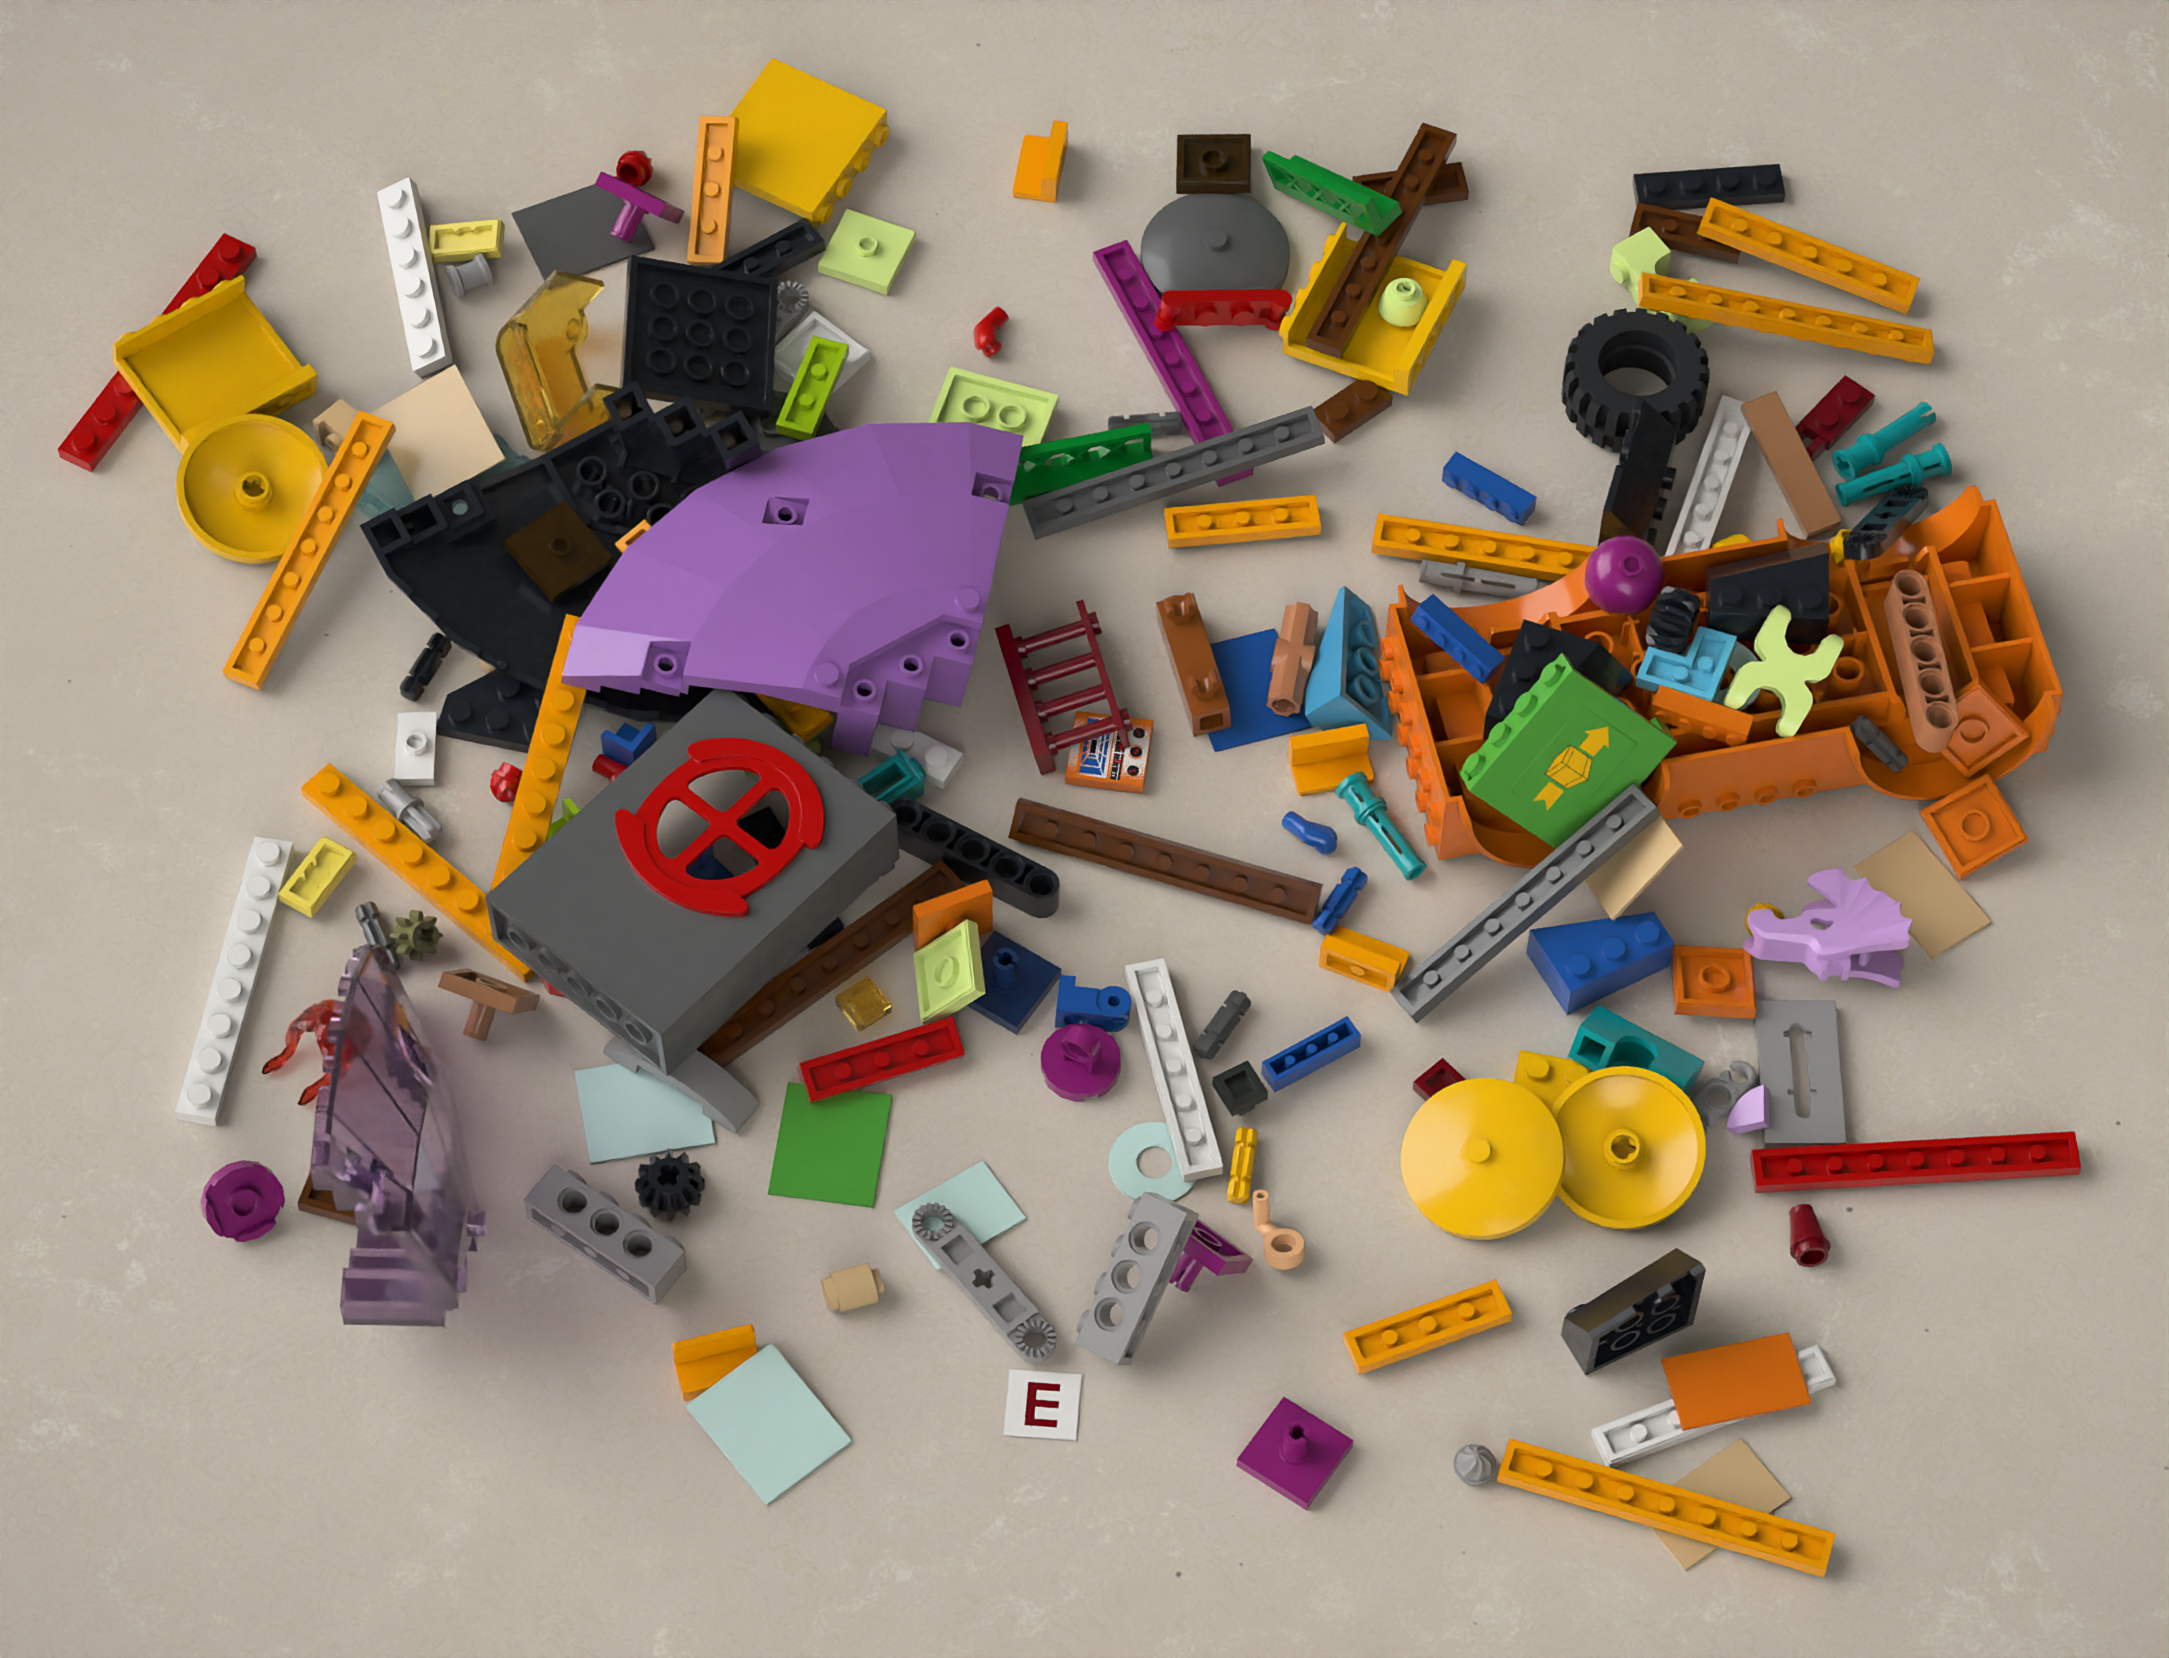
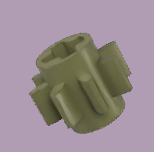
M411 910L409 919L396 917L398 924L394 932L390 934V937L394 938L398 945L395 952L401 955L409 954L410 960L422 961L423 952L436 954L437 950L435 947L438 944L439 938L443 937V934L438 932L435 926L437 918L433 916L424 917L423 912L418 910Z

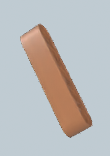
M1901 570L1895 575L1884 600V609L1914 738L1922 749L1937 753L1947 748L1958 725L1959 713L1928 583L1925 577L1915 570Z

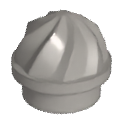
M1467 1445L1461 1448L1454 1458L1455 1473L1465 1484L1471 1486L1481 1485L1489 1481L1495 1473V1457L1483 1445Z

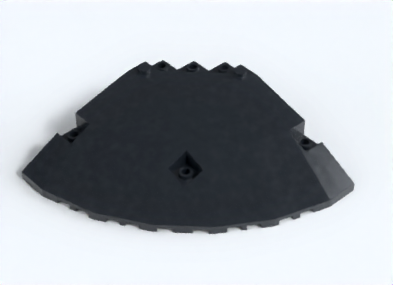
M634 381L602 398L608 421L540 457L477 483L475 478L469 482L466 479L434 497L430 493L398 511L394 507L361 524L360 527L388 579L451 641L465 652L544 694L566 614L577 617L583 615L622 556L615 543L644 519L652 527L696 489L762 456L760 442L742 410L707 428L689 395L654 413L637 381ZM565 500L614 558L611 564L552 603L503 545L507 538ZM460 503L467 505V511L462 515L453 512L454 507ZM782 514L778 516L783 521L791 520L790 516ZM659 665L662 671L672 670V667L669 665ZM690 685L688 694L680 693L678 697L644 688L640 689L639 694L601 686L600 692L587 690L583 706L638 722L676 724L715 688ZM738 691L746 697L750 706L761 714L767 713L774 719H778L754 693Z

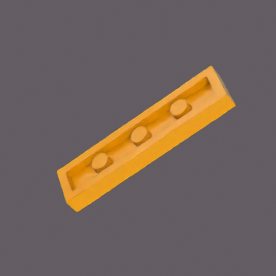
M700 116L687 253V262L690 265L714 266L728 257L739 119L735 116Z
M1316 495L1164 508L1168 549L1321 534V522Z
M1495 1279L1344 1332L1343 1342L1358 1375L1511 1322L1513 1314Z

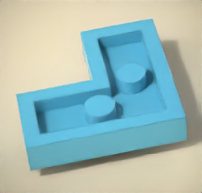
M1699 626L1687 657L1649 646L1636 676V687L1657 692L1659 686L1662 685L1714 702L1736 648L1737 636Z

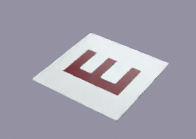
M1009 1369L1003 1435L1076 1441L1082 1374Z

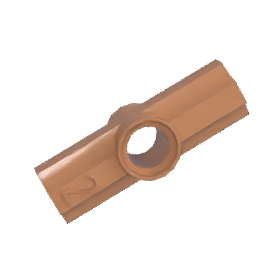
M1297 602L1294 605H1286L1280 638L1276 640L1270 672H1273L1266 705L1277 715L1289 716L1300 711L1305 681L1309 678L1315 646H1312L1318 622V612L1313 610L1310 604Z

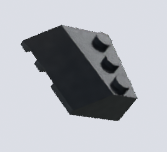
M1636 397L1630 430H1626L1619 458L1620 465H1616L1604 505L1598 546L1615 536L1632 535L1646 540L1654 547L1658 529L1653 528L1655 520H1663L1668 499L1662 498L1665 489L1672 491L1677 469L1671 467L1677 430L1644 398Z
M1824 542L1706 568V628L1737 636V640L1754 641L1770 612L1780 604L1789 609L1791 613V620L1785 633L1786 643L1820 645L1821 641L1825 639L1829 623V552Z

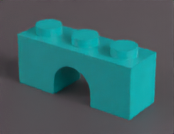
M1600 1005L1579 1026L1567 1056L1593 1071L1617 1066L1638 1067L1653 1071L1672 1081L1688 1097L1692 1094L1705 1063L1700 1058Z

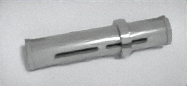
M1423 558L1419 582L1453 588L1452 592L1458 593L1463 589L1494 596L1517 598L1534 592L1537 578L1532 579L1502 572L1466 567L1465 562L1458 561L1457 565L1429 561ZM1441 573L1475 578V581L1441 576ZM1481 580L1515 585V588L1481 583Z

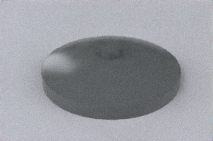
M1234 193L1189 194L1164 206L1147 225L1142 237L1140 253L1141 265L1160 299L1163 293L1169 290L1281 289L1288 274L1290 258L1288 238L1277 218L1254 200Z

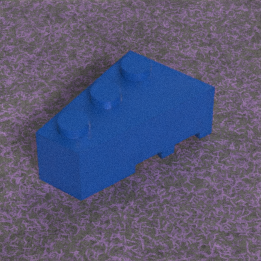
M1648 912L1621 916L1615 920L1607 918L1530 929L1526 954L1566 1015L1669 967L1675 942L1656 914Z

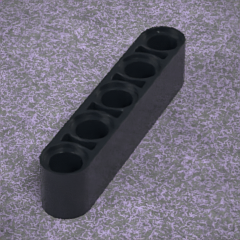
M901 798L890 804L897 816L899 849L932 866L942 860L960 880L970 885L988 880L993 891V897L1033 917L1048 918L1058 910L1060 884L1057 874L1052 870L914 800ZM900 822H910V823H912V824L902 826V825H899L898 823H900ZM935 839H943V840H946V841H944V842H942V843L932 842V840H935ZM970 856H976L980 859L968 860L966 858ZM1009 873L1014 876L1011 878H1004L1000 875ZM1037 891H1045V892H1048L1049 894H1046V895H1037V894H1035V892H1037Z

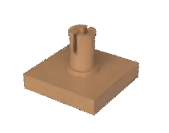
M468 968L443 972L438 985L439 988L474 1000L463 1034L480 1041H486L496 1009L509 1014L534 1011L540 998L539 994Z

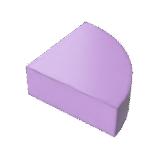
M1761 1085L1751 1089L1736 1102L1727 1122V1130L1732 1134L1770 1127V1090L1766 1086Z

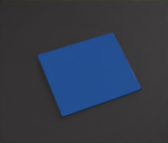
M1275 628L1210 644L1230 706L1231 728L1208 733L1214 752L1311 728V724L1305 716V708L1302 702L1299 713H1293L1289 716L1274 714V711L1266 706L1269 685L1273 672H1270V667L1278 638Z

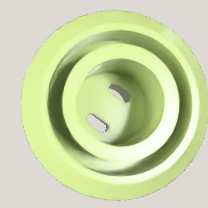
M1399 278L1390 282L1379 297L1378 311L1388 323L1399 327H1408L1419 323L1429 304V300L1416 281L1409 278Z

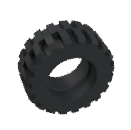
M1624 308L1614 310L1612 316H1608L1607 313L1594 318L1593 325L1587 323L1578 331V336L1572 339L1568 347L1561 395L1562 403L1566 406V415L1572 423L1577 422L1576 430L1585 438L1590 435L1593 437L1592 443L1601 448L1607 445L1613 448L1612 452L1621 454L1626 430H1630L1636 397L1644 398L1677 430L1675 445L1686 438V433L1693 432L1698 425L1699 417L1702 416L1710 377L1709 359L1706 351L1700 348L1701 341L1693 332L1688 334L1687 326L1680 321L1672 322L1668 320L1669 315L1657 311V314L1647 313L1645 308H1636L1635 312H1627V309ZM1621 368H1640L1657 375L1665 382L1667 388L1652 395H1630L1612 387L1604 379V376Z

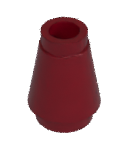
M1798 1204L1792 1207L1789 1211L1790 1255L1803 1267H1814L1824 1263L1828 1259L1831 1244L1813 1207L1809 1204Z

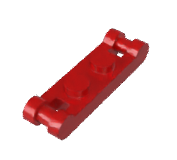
M1281 289L1169 290L1162 295L1160 309L1156 313L1154 324L1159 330L1165 332L1174 330L1176 326L1207 327L1214 325H1264L1270 330L1277 331L1280 329L1286 312L1291 307L1292 296L1287 291Z

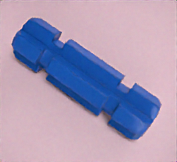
M1354 866L1346 870L1341 878L1342 884L1338 883L1322 906L1323 912L1319 911L1313 919L1312 926L1320 934L1326 936V934L1334 932L1339 924L1338 918L1342 919L1358 896L1357 890L1361 891L1367 883L1368 877L1360 868Z

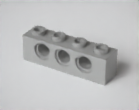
M554 1164L524 1198L527 1219L655 1305L661 1301L687 1270L684 1247L678 1240L670 1235L663 1237L652 1229L650 1223L644 1217L637 1213L629 1214L619 1207L618 1202L611 1195L604 1191L598 1193L587 1186L586 1181L573 1170H567L566 1172ZM574 1206L584 1208L578 1213L567 1212L569 1208ZM605 1228H614L617 1230L615 1233L610 1235H603L599 1233L601 1230ZM637 1250L649 1251V1253L643 1257H636L631 1255L633 1252Z
M1144 1192L1142 1197L1139 1196L1135 1199L1128 1214V1218L1131 1220L1125 1234H1121L1113 1245L1111 1251L1113 1261L1108 1272L1102 1273L1095 1285L1094 1294L1097 1296L1090 1310H1086L1078 1322L1077 1332L1079 1335L1075 1342L1077 1345L1117 1365L1132 1364L1200 1214L1158 1193ZM1153 1228L1157 1233L1158 1241L1156 1246L1149 1250L1145 1245L1144 1237L1146 1232ZM1136 1266L1140 1271L1141 1278L1139 1284L1132 1288L1128 1283L1127 1274L1130 1268ZM1115 1304H1119L1123 1310V1319L1117 1326L1110 1319V1311Z

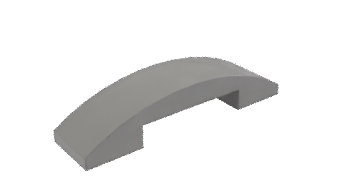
M616 1036L603 1049V1054L634 1073H637L642 1067L703 1104L702 1114L735 1134L759 1107V1101L737 1079L697 1050L684 1060L669 1076H666Z

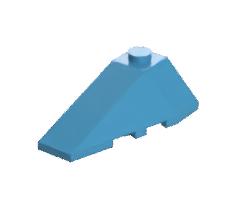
M1343 586L1338 591L1306 688L1305 716L1312 725L1319 727L1323 731L1366 723L1369 740L1387 741L1392 738L1393 715L1389 710L1387 696L1384 697L1378 663L1374 655L1373 649L1378 647L1379 643L1371 607L1346 586Z

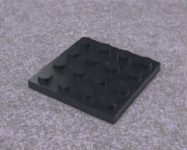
M631 255L627 263L619 389L637 381L646 399L674 403L689 395L695 407L733 413L742 410L745 415L768 418L772 411L778 279Z

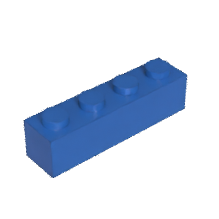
M1455 452L1443 467L1442 481L1448 487L1459 490L1469 499L1480 502L1489 510L1503 515L1510 522L1523 526L1535 511L1536 496L1458 452Z
M1434 594L1418 605L1411 618V621L1419 629L1427 634L1481 684L1486 683L1497 674L1506 659Z
M1347 1016L1262 1061L1261 1074L1275 1093L1359 1048L1361 1034Z

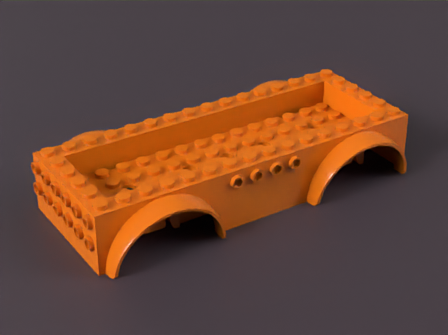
M1975 485L1967 486L1965 491L1947 507L1922 521L1910 525L1880 557L1862 560L1859 565L1855 560H1845L1843 568L1838 567L1830 559V542H1824L1829 552V623L1826 637L1835 634L1843 638L1844 645L1831 672L1826 678L1817 683H1805L1813 697L1811 709L1793 737L1781 738L1776 733L1775 727L1782 710L1780 699L1772 691L1761 689L1754 702L1741 710V712L1755 717L1746 745L1736 747L1664 723L1677 743L1640 785L1664 819L1678 817L1690 819L1701 813L1717 810L1729 812L1740 806L1756 803L1768 805L1779 799L1790 797L1806 798L1814 793L1868 784L1880 793L1899 799H1942L1986 773H1989L1995 782L2019 767L2032 754L2046 752L2050 737L2055 734L2056 717L2061 713L2063 691L1996 500L1984 501L1979 489ZM1782 518L1777 519L1778 537L1660 557L1663 562L1664 581L1659 595L1666 586L1689 590L1690 593L1699 597L1701 603L1700 612L1688 645H1690L1694 640L1698 627H1705L1706 568L1821 542L1802 540L1792 536L1785 530ZM1589 555L1573 572L1532 593L1487 605L1449 607L1506 658L1498 673L1486 683L1481 684L1411 621L1415 610L1421 603L1413 600L1405 593L1403 584L1398 585L1399 603L1389 604L1386 637L1380 638L1383 658L1378 659V669L1381 681H1388L1390 691L1387 692L1389 710L1392 715L1397 714L1400 724L1396 725L1398 742L1400 747L1407 748L1409 757H1406L1407 774L1410 780H1416L1418 790H1415L1416 806L1419 813H1425L1428 822L1424 824L1426 841L1429 847H1435L1438 860L1483 853L1488 858L1504 865L1533 869L1556 850L1471 793L1459 774L1463 769L1466 759L1471 754L1476 753L1487 741L1483 739L1486 712L1524 619L1600 643L1634 676L1633 682L1625 690L1622 689L1615 698L1648 721H1651V707L1657 692L1636 687V676L1650 646L1645 638L1647 634L1646 629L1657 598L1646 610L1635 615L1625 616V614L1615 612L1611 614L1603 611L1591 600L1585 588V569L1590 557ZM1901 570H1915L1921 573L1928 583L1954 694L1979 677L2029 728V737L1968 779L1941 752L1933 753L1922 749L1914 738L1884 609V600L1895 575ZM1737 640L1738 643L1747 647L1759 662H1762L1754 650V641ZM1787 643V646L1795 654L1803 656L1813 654L1819 647V645ZM1730 666L1726 670L1719 690L1729 688L1735 676ZM1859 715H1866L1908 756L1909 762L1903 766L1900 772H1893L1851 732L1850 725L1856 721Z

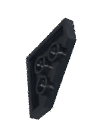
M496 669L447 694L436 726L437 735L528 753L544 694Z

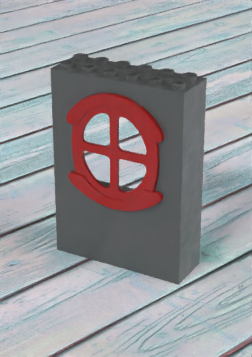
M715 688L485 896L493 940L664 1075L669 1076L900 859L897 816L888 803L882 800L878 802L866 792L861 783L853 778L848 779L838 772L835 765L824 756L818 757L810 751L800 737L794 734L790 736L782 730L772 716L767 713L761 714L750 706L749 701L740 692ZM725 770H744L753 772L760 777L756 785L724 812L716 810L688 788L692 781L702 776ZM771 791L782 793L787 800L790 810L787 832L781 844L775 849L766 848L737 825L738 821ZM673 800H678L710 825L681 854L671 859L665 857L660 851L657 841V829L660 817L667 804ZM724 837L732 840L759 862L757 867L744 874L721 880L698 879L686 872L687 868L717 840Z

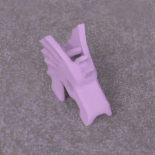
M1842 868L1818 871L1808 878L1807 884L1827 899L1805 905L1800 916L1778 919L1771 909L1753 910L1749 913L1748 926L1753 936L1744 940L1743 948L1757 959L1804 963L1811 972L1817 974L1820 981H1827L1828 975L1841 976V981H1848L1849 977H1857L1880 982L1893 988H1900V970L1903 968L1904 960L1895 950L1908 947L1910 941L1908 931L1911 929L1912 919L1901 915V901H1895L1888 897L1884 891H1876L1871 888L1866 877L1859 880H1850L1845 876ZM1814 922L1824 925L1827 929L1818 930L1814 928L1811 924Z

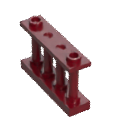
M1083 599L1076 601L1081 620L1022 639V636L1014 638L1009 624L994 628L1041 776L1056 771L1052 756L1059 754L1058 750L1115 731L1118 732L1123 749L1131 746L1126 732L1134 729L1127 708H1118L1095 637L1102 634L1096 612L1088 613ZM1087 635L1092 652L1032 671L1031 667L1024 669L1022 660L1028 658V653ZM1097 666L1102 684L1044 703L1042 700L1034 702L1032 691L1039 690L1038 685ZM1107 699L1112 716L1055 735L1052 732L1044 734L1042 724L1049 722V717Z

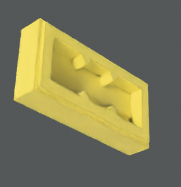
M501 219L430 225L428 243L433 264L474 260V256L480 253L485 259L502 257L505 231L503 221Z
M323 835L278 893L279 901L313 918L357 861L356 852Z

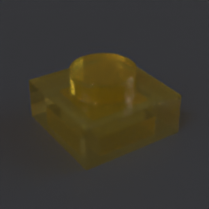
M868 976L835 997L836 1006L859 1033L892 1012V1004Z

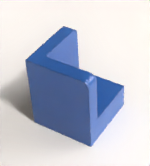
M647 722L641 731L624 723L616 734L607 729L601 734L603 755L627 767L657 741L656 726L650 722Z

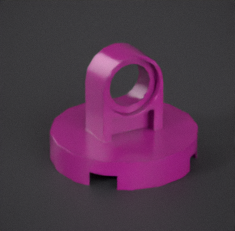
M1086 1023L1070 1024L1056 1030L1045 1041L1041 1051V1071L1048 1088L1059 1097L1074 1102L1083 1101L1084 1097H1093L1097 1094L1098 1098L1106 1095L1116 1084L1121 1071L1120 1049L1113 1037L1102 1028Z
M241 1160L225 1165L212 1175L204 1186L200 1202L203 1217L215 1234L220 1237L234 1238L236 1242H247L260 1238L277 1223L275 1217L279 1213L280 1206L284 1207L285 1197L283 1186L271 1169L256 1161Z

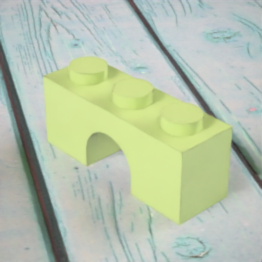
M1647 227L1613 246L1610 263L1611 274L1618 283L1625 285L1632 293L1635 303L1639 306L1638 281L1641 273L1645 272L1660 276L1667 275L1671 251L1650 227ZM1694 277L1688 280L1690 282L1698 283ZM1647 309L1648 313L1657 314V312ZM1662 312L1669 315L1668 320L1672 322L1678 320L1687 326L1688 334L1691 332L1697 334L1713 323L1712 321L1690 319L1682 315Z

